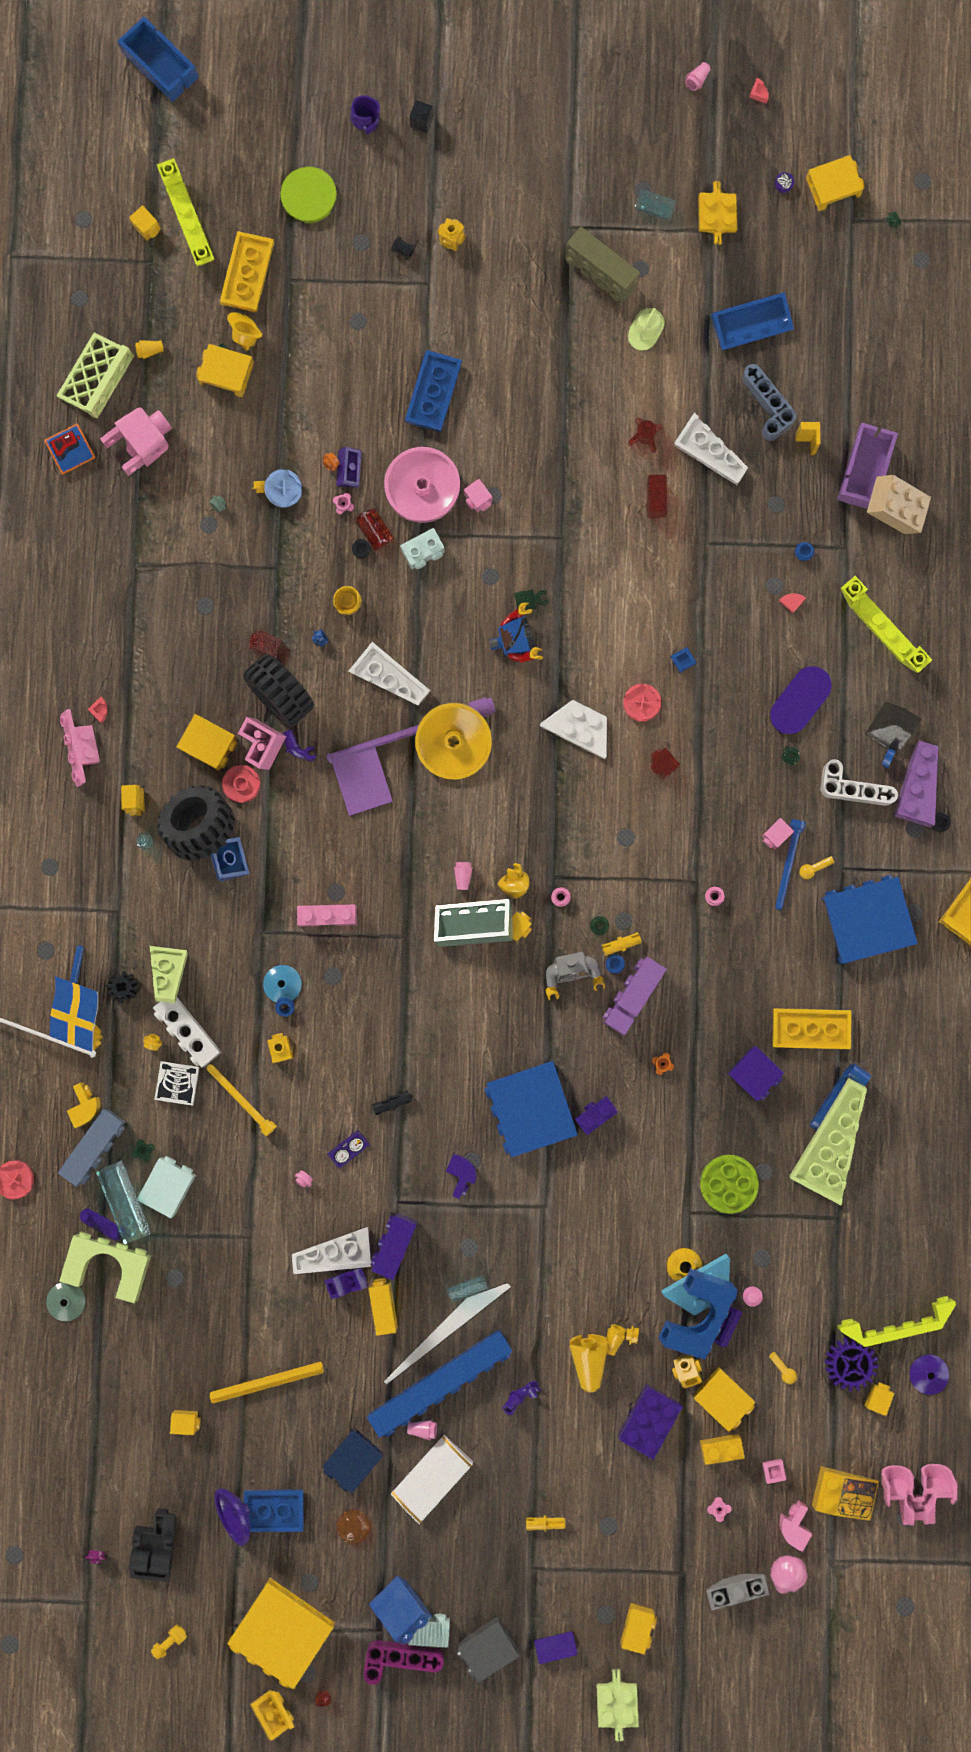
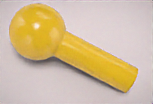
M832 856L812 866L805 864L800 868L799 874L803 879L808 880L814 876L815 872L835 862Z
M772 1352L769 1358L781 1371L782 1380L786 1384L795 1383L797 1380L796 1371L787 1368L779 1356Z

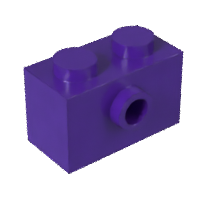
M604 1096L598 1102L594 1103L592 1101L584 1107L585 1111L577 1116L575 1120L585 1134L588 1135L618 1113L608 1097Z

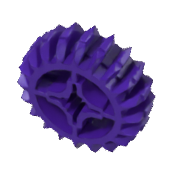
M844 1337V1344L837 1340V1348L833 1345L830 1346L833 1353H826L831 1359L824 1361L825 1364L831 1365L825 1368L826 1372H832L828 1378L830 1380L834 1379V1385L840 1384L842 1390L847 1386L848 1391L851 1392L854 1386L857 1391H860V1384L867 1388L865 1381L868 1380L872 1383L873 1380L870 1378V1375L877 1376L873 1369L879 1367L873 1363L878 1360V1357L872 1356L875 1353L874 1349H869V1346L865 1347L850 1338L849 1343L848 1339ZM847 1349H858L857 1353L854 1352L850 1356L843 1353ZM863 1355L866 1357L865 1371L860 1367ZM838 1357L843 1361L839 1374L836 1367ZM845 1358L849 1361L851 1360L858 1368V1370H856L854 1367L852 1368L851 1366H849ZM851 1373L860 1375L856 1379H845L846 1375L849 1376Z

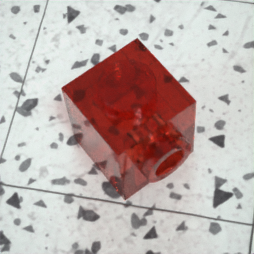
M666 747L663 750L658 748L651 754L650 768L656 775L660 774L663 779L667 778L680 766V763Z

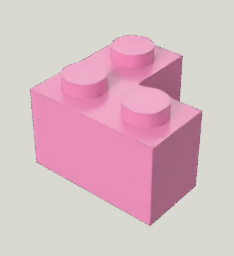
M246 717L238 732L239 735L253 742L244 760L259 769L270 770L287 736L258 719Z

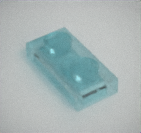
M641 189L635 209L670 221L676 200Z

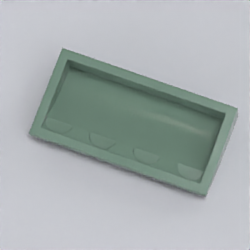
M510 899L436 906L434 942L439 947L513 941Z

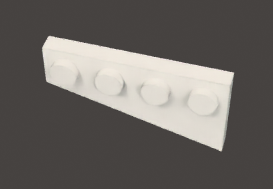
M373 642L348 671L417 705H420L431 691Z
M368 1227L292 1254L293 1274L371 1267Z

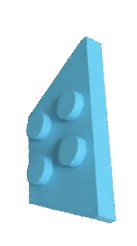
M724 1254L697 1271L729 1281L730 1258L727 1254ZM686 1277L661 1290L666 1298L694 1316L710 1307L709 1301L687 1293L683 1287Z

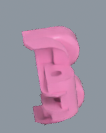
M928 1464L922 1467L921 1483L924 1488L922 1495H913L914 1477L908 1468L896 1465L883 1468L882 1487L884 1489V1500L887 1507L891 1506L890 1500H899L900 1517L903 1525H914V1520H923L925 1525L935 1524V1504L937 1498H949L954 1505L957 1501V1482L948 1467L940 1464Z

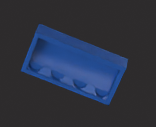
M785 292L714 312L710 315L721 350L794 330Z

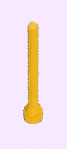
M212 1064L207 1065V1071L260 1125V1132L265 1137L271 1134L277 1125L273 1121L265 1120Z

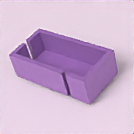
M865 423L860 424L838 494V501L868 509L876 477L886 476L898 433L881 429L876 438L874 435L878 427Z
M649 957L644 958V960L642 958L639 959L634 967L636 970L635 974L628 976L623 984L626 988L623 992L617 993L613 1000L615 1005L613 1008L609 1007L603 1015L605 1019L603 1023L621 1035L626 1034L634 1022L633 1018L637 1017L667 970Z

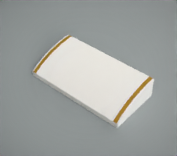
M444 1434L392 1491L391 1495L420 1524L473 1465V1461Z

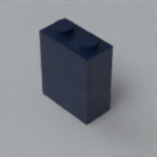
M354 1427L322 1466L323 1472L330 1479L335 1478L342 1490L353 1493L380 1461L384 1452Z

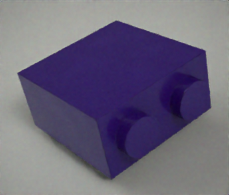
M753 1046L727 1073L755 1101L759 1099L763 1101L770 1092L768 1090L772 1085L776 1087L783 1080L781 1076L784 1074L756 1046Z

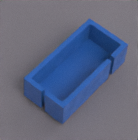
M145 16L117 41L121 52L171 102L184 92L183 87L188 88L199 78L196 67L159 30H156V27Z

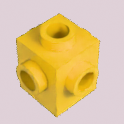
M449 218L446 219L445 223H441L437 232L439 234V243L455 251L459 245H462L466 236L462 223L456 219L451 220Z
M684 1354L679 1356L678 1359L673 1360L675 1368H672L676 1380L679 1379L684 1389L702 1383L699 1373L702 1371L698 1359L695 1360L692 1355Z

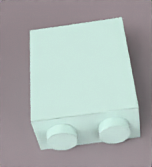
M166 1156L165 1158L161 1157L158 1159L137 1200L169 1218H173L196 1175L192 1173L193 1170L185 1165L180 1167L175 1164L176 1160Z

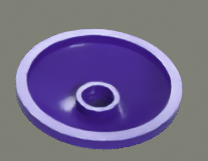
M223 1488L216 1490L214 1494L215 1506L225 1530L236 1544L240 1546L247 1544L251 1526L248 1506L229 1490Z

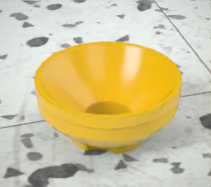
M689 1248L677 1249L668 1257L667 1271L669 1276L676 1282L688 1275V1273L680 1271V1264L682 1262H689L691 1269L694 1270L702 1267L699 1255Z

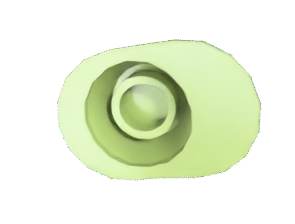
M655 308L640 311L629 329V342L637 350L643 351L653 347L664 328V317Z

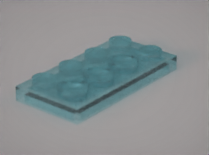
M119 1161L97 1171L96 1174L124 1244L151 1234L148 1222L144 1218L142 1207L137 1200L134 1187L129 1180L127 1169L123 1162Z

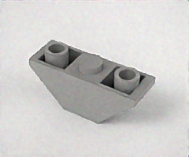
M764 1574L732 1576L722 1579L706 1589L711 1610L769 1595Z

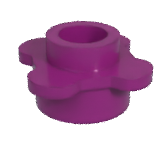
M89 1550V1555L85 1556L86 1559H90L89 1563L101 1564L102 1560L107 1561V1558H104L105 1552Z

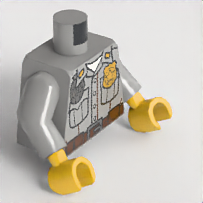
M583 952L555 958L554 963L546 970L548 986L546 994L548 1000L550 1001V996L555 994L556 999L559 998L556 985L592 977L593 986L596 991L599 984L603 985L605 989L604 978L600 976L601 973L597 961L592 957L585 956Z

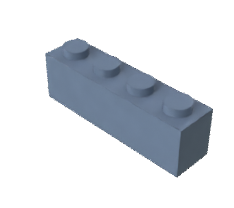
M108 1108L103 1109L58 1171V1174L76 1187L81 1184L84 1185L91 1176L89 1173L92 1168L96 1169L101 1163L102 1159L100 1157L103 1153H108L112 1148L113 1139L123 1133L125 1129L123 1125L126 1122Z

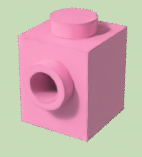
M480 479L464 489V495L467 498L465 501L470 509L474 508L478 513L480 510H487L492 505V495Z

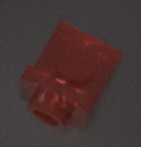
M262 630L256 631L250 637L249 643L251 645L249 649L275 657L281 639Z

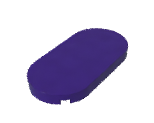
M809 666L797 673L770 710L772 726L782 734H795L806 726L831 692L832 683L827 672L819 667Z

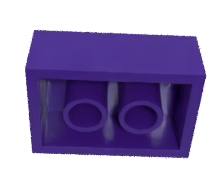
M396 1213L395 1216H390L385 1227L389 1229L387 1235L383 1233L378 1247L381 1249L379 1253L375 1252L370 1263L373 1266V1272L394 1280L418 1221Z
M646 1383L618 1433L619 1440L654 1460L682 1409L681 1403Z

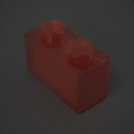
M649 475L646 482L647 517L665 518L668 512L667 475Z

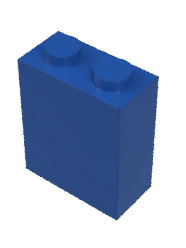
M399 1576L369 1604L394 1641L403 1645L410 1642L414 1634L419 1629L425 1627L428 1620L432 1617L407 1580Z

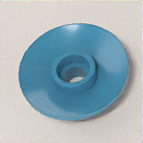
M278 965L271 968L263 981L265 994L274 1002L284 997L293 1001L299 995L302 987L301 977L298 972L287 965ZM281 980L285 982V986L283 988H280L278 986V983Z

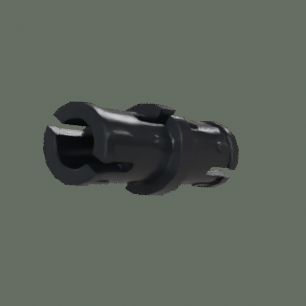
M407 1090L395 1096L390 1095L387 1099L372 1104V1107L377 1116L389 1110L394 1111L397 1107L412 1102V1099Z

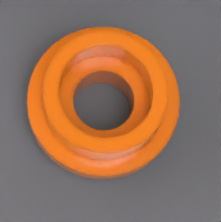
M333 453L323 455L322 462L325 468L332 471L337 470V466L340 465L338 458Z

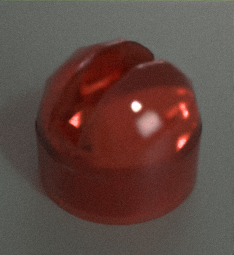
M324 1690L323 1695L321 1691L316 1694L315 1706L331 1705V1697L328 1691Z

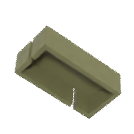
M580 227L567 242L566 261L572 267L580 268L581 273L586 278L594 280L600 289L607 290L614 300L624 303L637 288L640 272L583 227Z

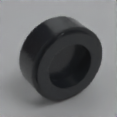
M358 539L352 544V553L356 558L365 559L370 555L371 547L366 540Z
M945 813L935 814V825L931 828L936 832L948 830L951 825L949 816Z

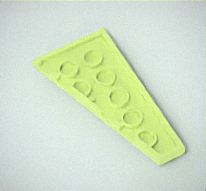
M850 1078L846 1081L790 1174V1179L839 1205H842V1197L846 1187L848 1170L850 1169L859 1119L867 1091L865 1086Z

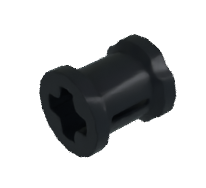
M398 236L392 245L391 251L403 255L406 260H409L416 246L408 244Z

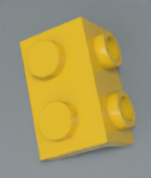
M269 1690L252 1702L250 1706L268 1739L272 1741L285 1730L294 1728L292 1723L294 1719L289 1710H285L282 1703H284V1700L280 1693Z

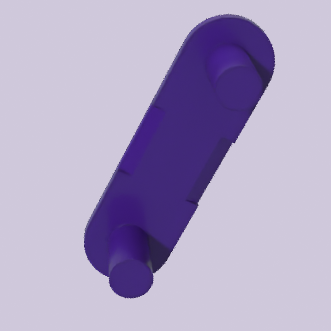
M84 1209L80 1213V1219L83 1223L109 1238L119 1240L123 1237L124 1230L121 1226L93 1210Z

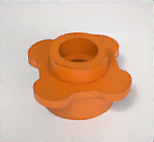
M663 1053L662 1056L653 1057L652 1059L658 1075L674 1069L668 1053Z

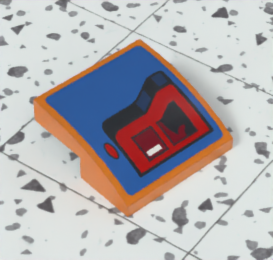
M78 423L44 440L62 475L96 458Z

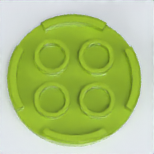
M315 167L296 169L286 177L281 187V200L285 211L291 217L304 221V223H314L326 218L333 209L337 199L336 187L332 178L325 171Z
M718 1156L705 1166L701 1174L700 1189L702 1196L713 1209L719 1212L729 1214L741 1212L747 1209L756 1199L759 1187L758 1175L753 1166L739 1156Z

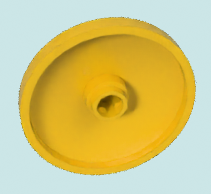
M446 703L433 708L422 718L416 731L415 746L420 761L431 773L445 779H462L473 775L485 764L491 752L492 737L487 721L477 710L461 703Z

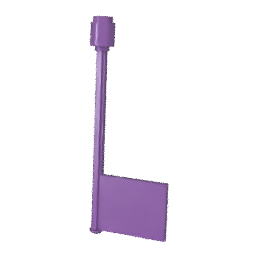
M484 697L469 702L470 707L477 710L484 718L496 712L491 698L486 699ZM419 725L331 754L327 753V760L333 764L349 816L393 802L375 747L415 735Z

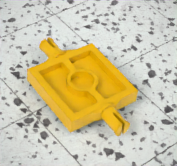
M720 181L713 182L712 193H699L698 195L699 232L714 234V245L722 244V234L736 233L737 231L736 194L722 193Z

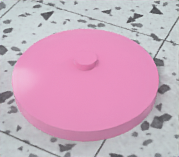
M416 447L402 452L391 462L385 475L384 487L387 500L397 514L409 521L426 523L442 518L454 507L460 493V478L456 466L447 455L433 448Z

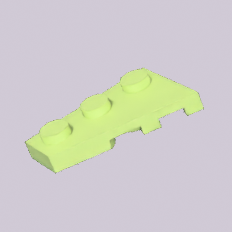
M150 946L155 1000L175 1004L188 956L187 950Z

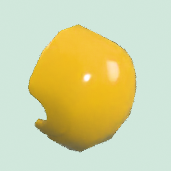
M343 586L337 589L333 596V606L340 614L351 615L361 607L360 593L354 587Z

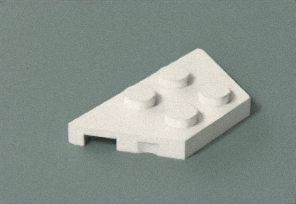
M572 700L541 722L540 727L603 759L606 758V716Z

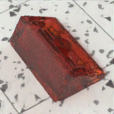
M375 508L359 514L356 518L357 525L374 551L379 550L394 540V537Z

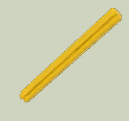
M317 1362L210 1392V1400L212 1403H217L322 1374L324 1367L322 1362Z

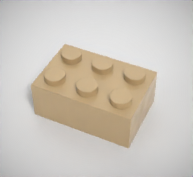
M895 475L877 476L867 513L903 534L921 533L931 497Z

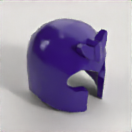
M360 95L352 102L350 119L357 129L366 131V134L369 135L378 127L380 106L370 96Z

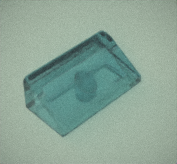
M480 1275L447 1288V1294L450 1300L455 1302L488 1289L484 1275Z

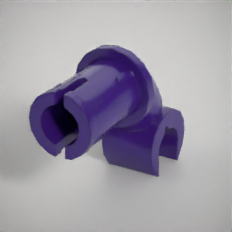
M293 730L282 733L287 736L284 740L287 748L286 753L309 762H313L317 758V754L314 756L308 755L309 752L314 751V747H307L305 750L300 749Z
M531 1381L525 1387L511 1391L507 1402L502 1407L504 1413L513 1415L518 1405L523 1403L525 1397L528 1395L530 1398L537 1397L536 1391H541L537 1382Z

